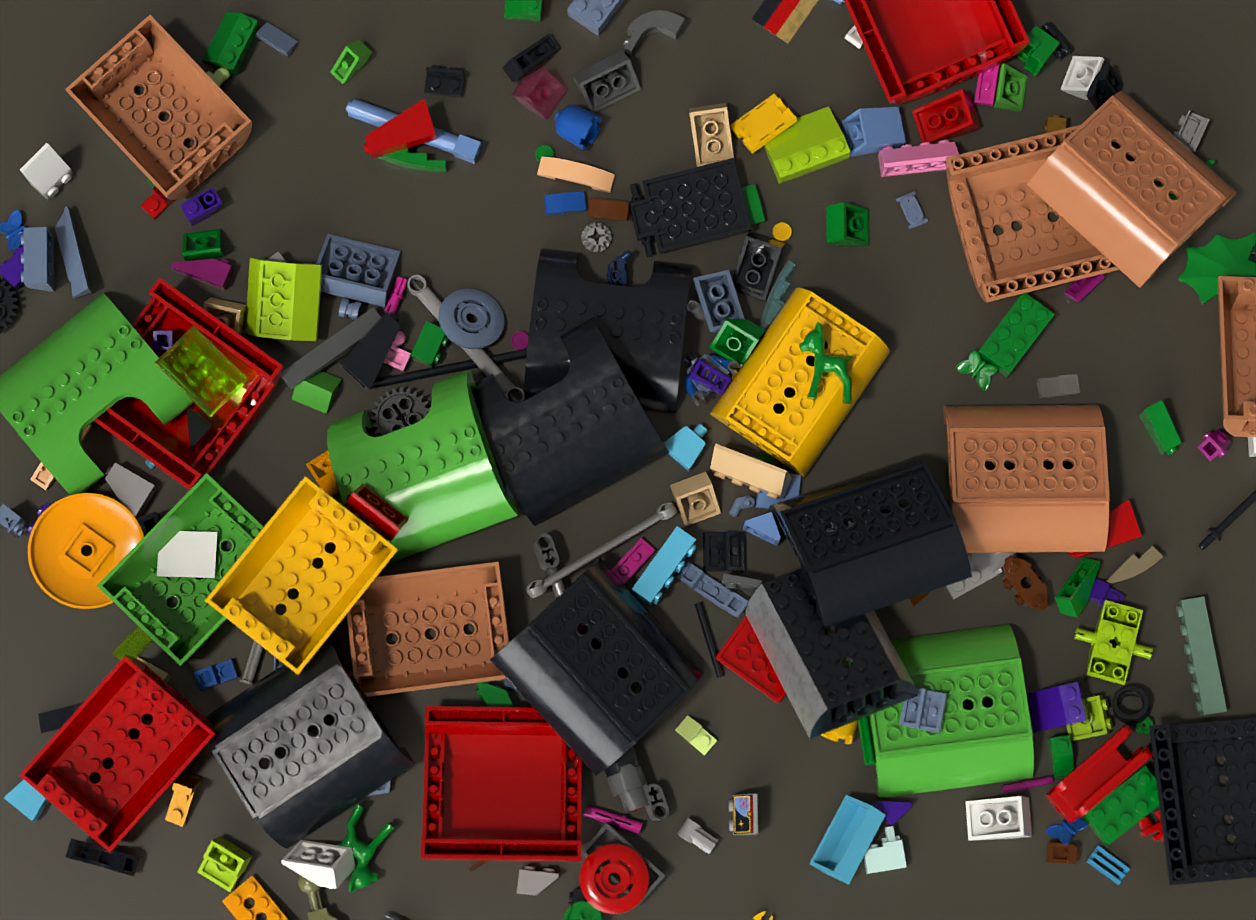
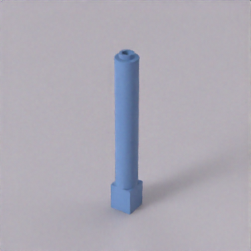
M355 98L353 101H349L346 107L349 117L377 127L382 126L399 115ZM435 127L437 140L424 143L452 153L454 157L473 164L476 163L482 148L480 141L463 135L457 136Z

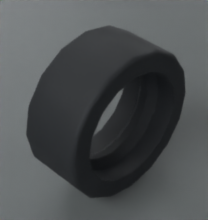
M1125 686L1114 694L1112 699L1113 712L1120 722L1135 725L1147 718L1150 712V702L1147 693L1142 688ZM1127 696H1136L1141 699L1143 707L1136 714H1125L1120 709V701Z

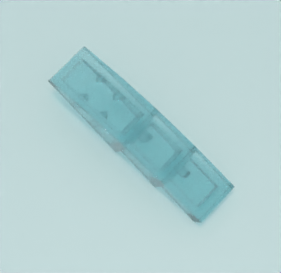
M791 261L787 262L779 274L768 296L760 327L765 331L785 304L780 299L790 286L785 280L795 267V264Z

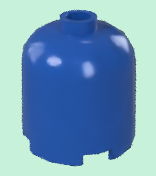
M578 105L566 106L562 111L559 110L554 118L556 120L555 130L557 134L583 151L587 150L586 146L588 143L593 144L601 129L598 127V124L602 122V117Z

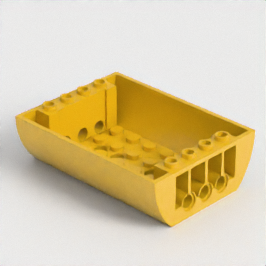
M795 288L742 368L718 400L710 415L805 478L889 355L890 350L875 333L815 293L803 288ZM817 322L823 326V334L828 344L827 349L824 350L827 355L844 358L852 356L847 367L848 375L852 379L851 404L843 403V384L835 373L823 372L816 400L807 399L814 376V366L807 365L806 359L809 356L815 357V355L811 351L802 352L799 344L804 341L809 331L815 329ZM793 388L795 396L787 398L784 395L785 389ZM782 404L784 412L781 414L775 413L773 410L774 405Z
M304 477L205 601L299 675L398 549L307 477ZM328 543H334L336 550L331 554L327 553L325 546ZM316 558H321L324 562L323 567L320 569L313 567V561ZM291 589L298 590L299 596L297 599L291 600L288 597V592ZM279 604H284L287 608L286 613L283 615L276 613V607Z

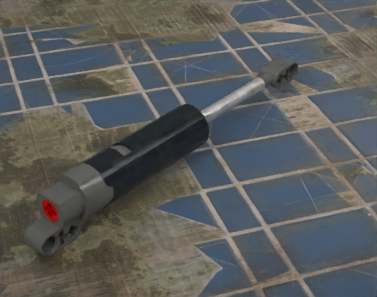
M542 533L533 542V549L540 568L547 572L549 577L558 571L559 556L552 537L549 534ZM538 541H546L547 547H541ZM548 559L549 561L552 560L553 563L550 564L546 563L545 561ZM562 579L552 584L556 598L565 591ZM633 745L620 758L607 767L604 772L613 797L620 796L626 814L646 807L649 818L654 822H660L669 815V807L661 787L658 784H650L648 786ZM655 791L656 795L649 796L648 793ZM659 800V803H656L655 805L652 806L651 803H653L654 801L656 802V801ZM656 807L662 809V817L656 816Z

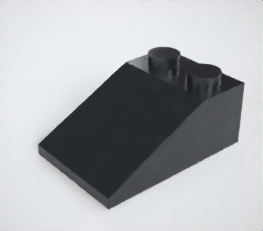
M749 232L745 237L732 279L735 291L765 301L785 243Z

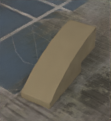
M1153 546L1139 559L1132 554L1105 582L1114 585L1130 580L1156 564L1163 555Z

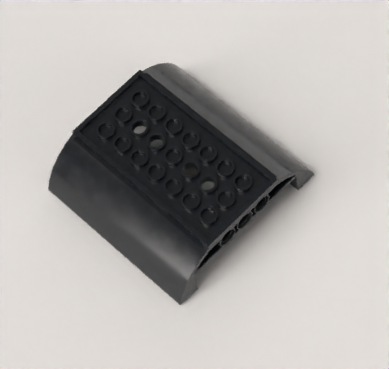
M918 457L853 477L769 507V513L772 512L776 525H781L816 597L817 612L824 627L972 577L968 554L956 518L926 462L924 463ZM902 503L909 504L906 508H902L899 505ZM884 509L891 511L888 514L881 513ZM846 522L854 523L852 526H845L844 524ZM828 528L835 529V531L832 533H829L826 530Z
M600 557L516 637L503 646L490 659L596 776L636 744L691 690L704 674L703 669ZM582 624L586 627L587 632L585 635H581L578 632V625ZM592 639H597L600 642L599 649L592 648ZM619 668H623L627 672L625 679L618 676ZM632 683H637L640 686L639 693H634L631 690Z
M333 632L299 675L283 664L206 716L215 730V735L209 740V744L216 760L252 818L257 821L261 828L276 843L286 849L415 764L406 748L398 747L338 652L342 647ZM328 714L333 715L335 718V722L331 726L325 721ZM312 725L317 726L319 730L315 737L309 733ZM279 747H284L286 750L284 758H280L277 755ZM263 758H268L270 761V766L267 769L261 766Z
M1256 718L1171 726L1169 724L1149 726L1169 885L1256 877ZM1217 756L1222 757L1224 760L1222 767H1218L1215 764ZM1219 776H1224L1226 779L1224 787L1217 783ZM1224 815L1231 817V824L1229 826L1224 825L1222 822ZM1228 834L1234 838V843L1231 846L1225 842V837Z

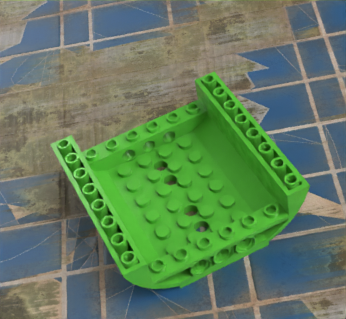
M1009 624L890 640L916 688L946 693L948 697L941 733L899 725L903 702L869 715L876 759L877 778L875 782L878 798L1033 778V734L1023 669L1017 642ZM984 697L992 699L993 704L990 708L983 706L982 699ZM969 699L973 702L971 710L963 708L962 703L964 700Z

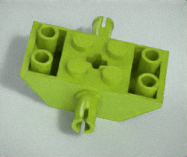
M1105 600L1094 632L1077 627L1075 631L1077 634L1074 635V639L1091 643L1087 662V676L1125 685L1132 656L1136 655L1151 659L1152 654L1150 653L1153 652V648L1136 644L1143 610ZM1115 640L1117 646L1113 648L1109 641Z

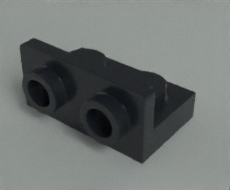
M438 65L426 67L424 93L462 98L464 71L456 67L442 69Z

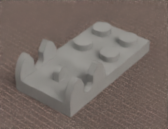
M967 553L972 577L947 585L946 588L954 600L1003 573L1005 559L1010 555L1018 556L1016 553Z

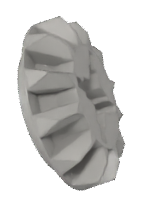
M594 222L587 225L582 231V244L591 252H602L611 243V232L603 223ZM595 230L598 232V235L602 236L599 238L598 244H596L595 239H591V236H594Z

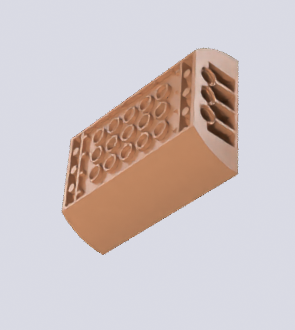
M1218 276L1223 426L1234 437H1256V277Z

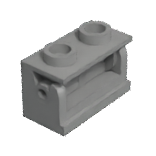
M1189 110L1186 115L1182 114L1178 125L1181 127L1173 135L1195 153L1210 119L1195 113L1189 115Z

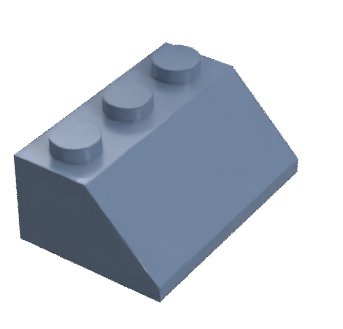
M47 227L24 228V234H21V244L24 245V252H21V263L24 264V271H21V281L24 282L27 288L53 292L54 235Z
M729 270L693 278L710 333H718L727 318L745 320Z

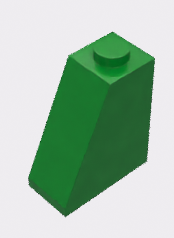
M1160 400L1145 408L1139 415V418L1160 454L1167 453L1171 455L1178 451L1177 447L1181 444V440L1163 401Z

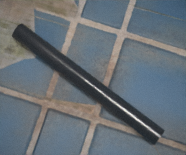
M702 602L696 603L694 605L717 678L723 677L724 673L721 663L715 659L718 653Z

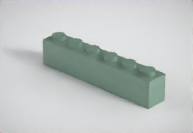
M1198 597L1181 600L1178 602V606H1176L1177 616L1181 617L1182 625H1180V632L1185 637L1184 652L1189 657L1190 663L1187 664L1189 674H1192L1193 677L1191 688L1193 694L1196 693L1197 701H1195L1196 711L1200 713V717L1227 712L1205 598Z

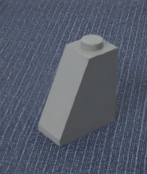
M114 463L113 466L111 465L107 469L105 480L121 503L138 521L137 518L143 513L157 487L119 464Z

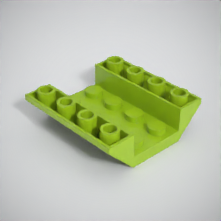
M250 257L245 333L255 337L291 341H317L322 265L269 261V259Z

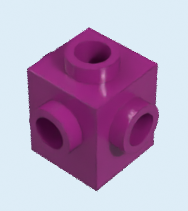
M1217 429L1214 433L1209 431L1202 437L1204 442L1198 446V449L1211 461L1216 456L1221 458L1229 450L1226 447L1231 442L1224 432Z

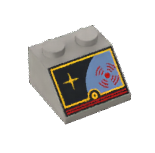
M757 794L733 795L732 800H729V811H732L733 819H729V831H733V835H757Z

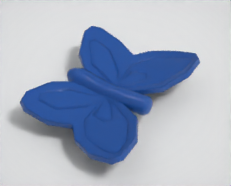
M15 210L10 215L8 222L0 223V232L7 234L6 238H9V251H14L21 245V234H24L25 226H21L22 214L19 210Z
M1081 817L1072 824L1062 820V825H1052L1046 829V833L1052 838H1060L1061 843L1067 845L1072 838V834L1076 835V831L1086 828L1088 823L1080 820Z

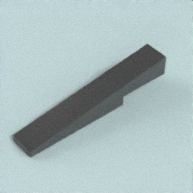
M371 308L283 370L281 378L290 389L299 385L351 351L352 347L361 340L381 316L374 308Z

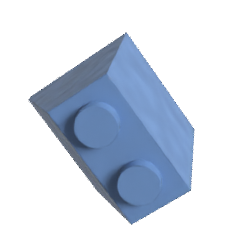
M899 107L862 108L842 121L845 139L851 152L849 157L879 152L884 147L896 149L906 143V135L903 131Z

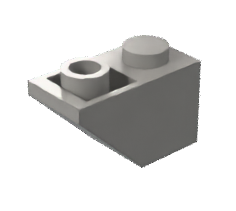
M524 866V870L519 869L517 894L537 896L559 878V874L555 873V869L544 868L543 872L535 871L536 867Z

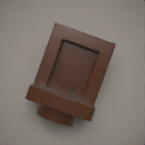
M1047 842L1046 862L1076 865V860L1079 856L1077 845Z

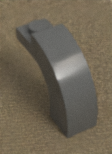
M664 10L650 11L642 14L627 28V34L630 36L626 38L623 45L625 47V54L631 57L643 37L650 33H663L676 40L685 25V18Z

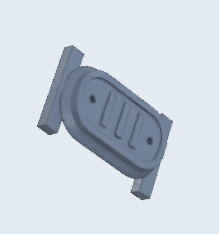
M915 191L896 199L897 203L900 202L903 213L911 224L908 226L909 230L929 222L928 218L924 219L925 216L915 197Z

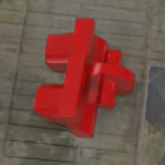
M1159 809L1154 812L1159 821L1158 823L1153 825L1148 816L1138 822L1141 829L1139 833L1142 838L1157 831V834L1152 836L1153 840L1157 841L1161 838L1164 842Z

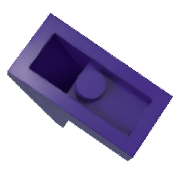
M1095 579L1089 599L1103 606L1105 600L1121 604L1125 595L1109 587V583Z

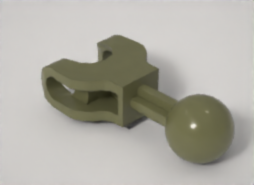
M299 875L298 886L304 893L308 894L312 910L307 913L308 920H339L330 914L328 907L323 908L319 893L322 886H318L302 875Z

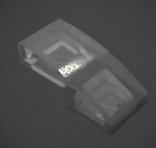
M1078 374L1039 378L1037 380L1039 399L1080 393Z

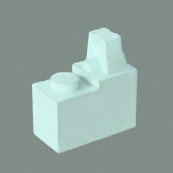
M893 826L885 827L886 838H882L881 847H878V844H873L867 849L863 857L866 874L907 867L902 840H900V836H895Z

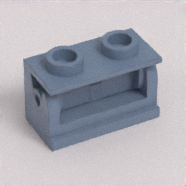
M2 504L0 507V526L6 527L8 529L7 532L15 538L22 536L27 531L29 523Z

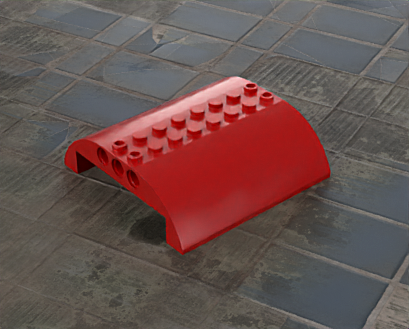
M844 0L887 100L892 104L924 98L975 77L1005 62L1030 43L1011 0Z
M159 278L148 292L152 297L133 322L132 326L152 350L154 330L176 329L177 368L168 369L195 402L167 425H164L142 400L135 397H125L117 401L94 421L190 490L206 473L211 476L230 454L272 395L284 366ZM187 409H192L212 424V433L195 452L190 450Z
M425 706L421 859L581 861L582 760L534 708Z

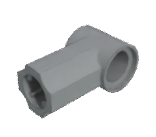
M687 818L677 835L690 844L693 843L705 853L710 854L718 840L701 829L700 825Z

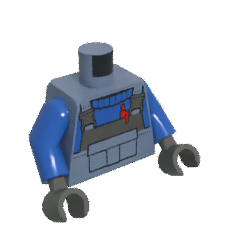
M690 352L684 358L691 366L686 370L684 380L687 393L692 397L696 406H699L698 400L702 399L706 402L705 397L712 390L687 377L694 362L699 359L693 352ZM704 354L700 358V360L728 377L730 372L734 376L737 374L734 371L735 368H742L737 361H730L713 354ZM700 367L696 373L698 376L702 370ZM706 371L705 375L703 376V379L707 378L709 374L708 371ZM713 375V377H712L711 380H710V383H711V384L713 383L714 379L716 378L715 375ZM720 378L716 387H718L722 383L723 379Z

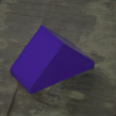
M872 801L871 806L884 813L885 822L892 826L912 807V803Z

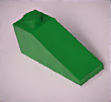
M1084 557L1055 596L1061 614L1073 617L1079 616L1088 602L1101 564L1100 561Z

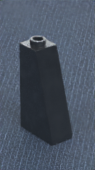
M384 313L338 364L366 390L372 387L401 326L398 323L399 319L392 313Z

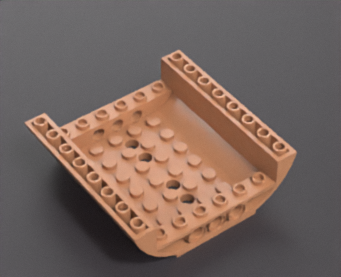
M1124 90L1116 93L1114 96L1112 95L1070 134L1027 184L1139 288L1154 275L1159 266L1200 226L1237 194L1229 184ZM1111 142L1118 143L1120 145V148H1114L1111 145ZM1125 155H1131L1134 161H1128ZM1154 181H1160L1163 187H1157ZM1168 194L1176 195L1177 200H1171Z
M1080 125L946 158L947 181L952 210L970 274L978 293L986 303L1120 270L1027 186L1044 162ZM1055 213L1058 220L1056 222L1049 221L1048 214ZM1013 222L1020 223L1021 230H1013L1011 224ZM996 226L1001 227L1003 234L995 235L993 228Z
M1098 405L943 406L944 424H947L950 509L956 518L967 553L1105 552L1108 537L1110 498L1106 433L1102 412ZM989 461L993 462L995 469L988 470L984 464ZM1010 461L1014 464L1015 468L1007 470L1004 467V463ZM1050 461L1053 463L1054 468L1051 470L1045 469L1043 463ZM1070 461L1073 464V468L1065 469L1062 463Z

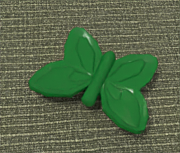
M973 350L969 360L959 362L956 370L963 374L973 372L971 377L975 378L977 375L976 382L979 388L986 391L990 386V376L998 371V367L986 364V361L981 362V356L976 350Z

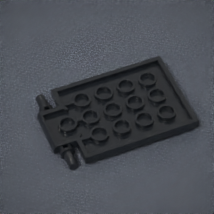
M734 158L644 180L642 182L646 199H643L642 195H640L637 183L630 185L633 196L630 203V213L637 241L641 240L642 245L645 247L647 257L654 256L652 248V237L654 236L656 237L659 253L662 254L752 231Z

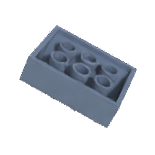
M327 234L316 263L322 265L321 292L385 307L401 251Z

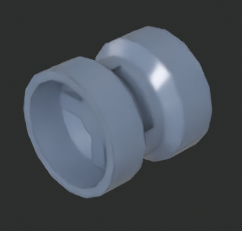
M343 298L339 308V317L345 318L348 316L352 320H356L360 317L362 303L357 301L351 303L349 299Z

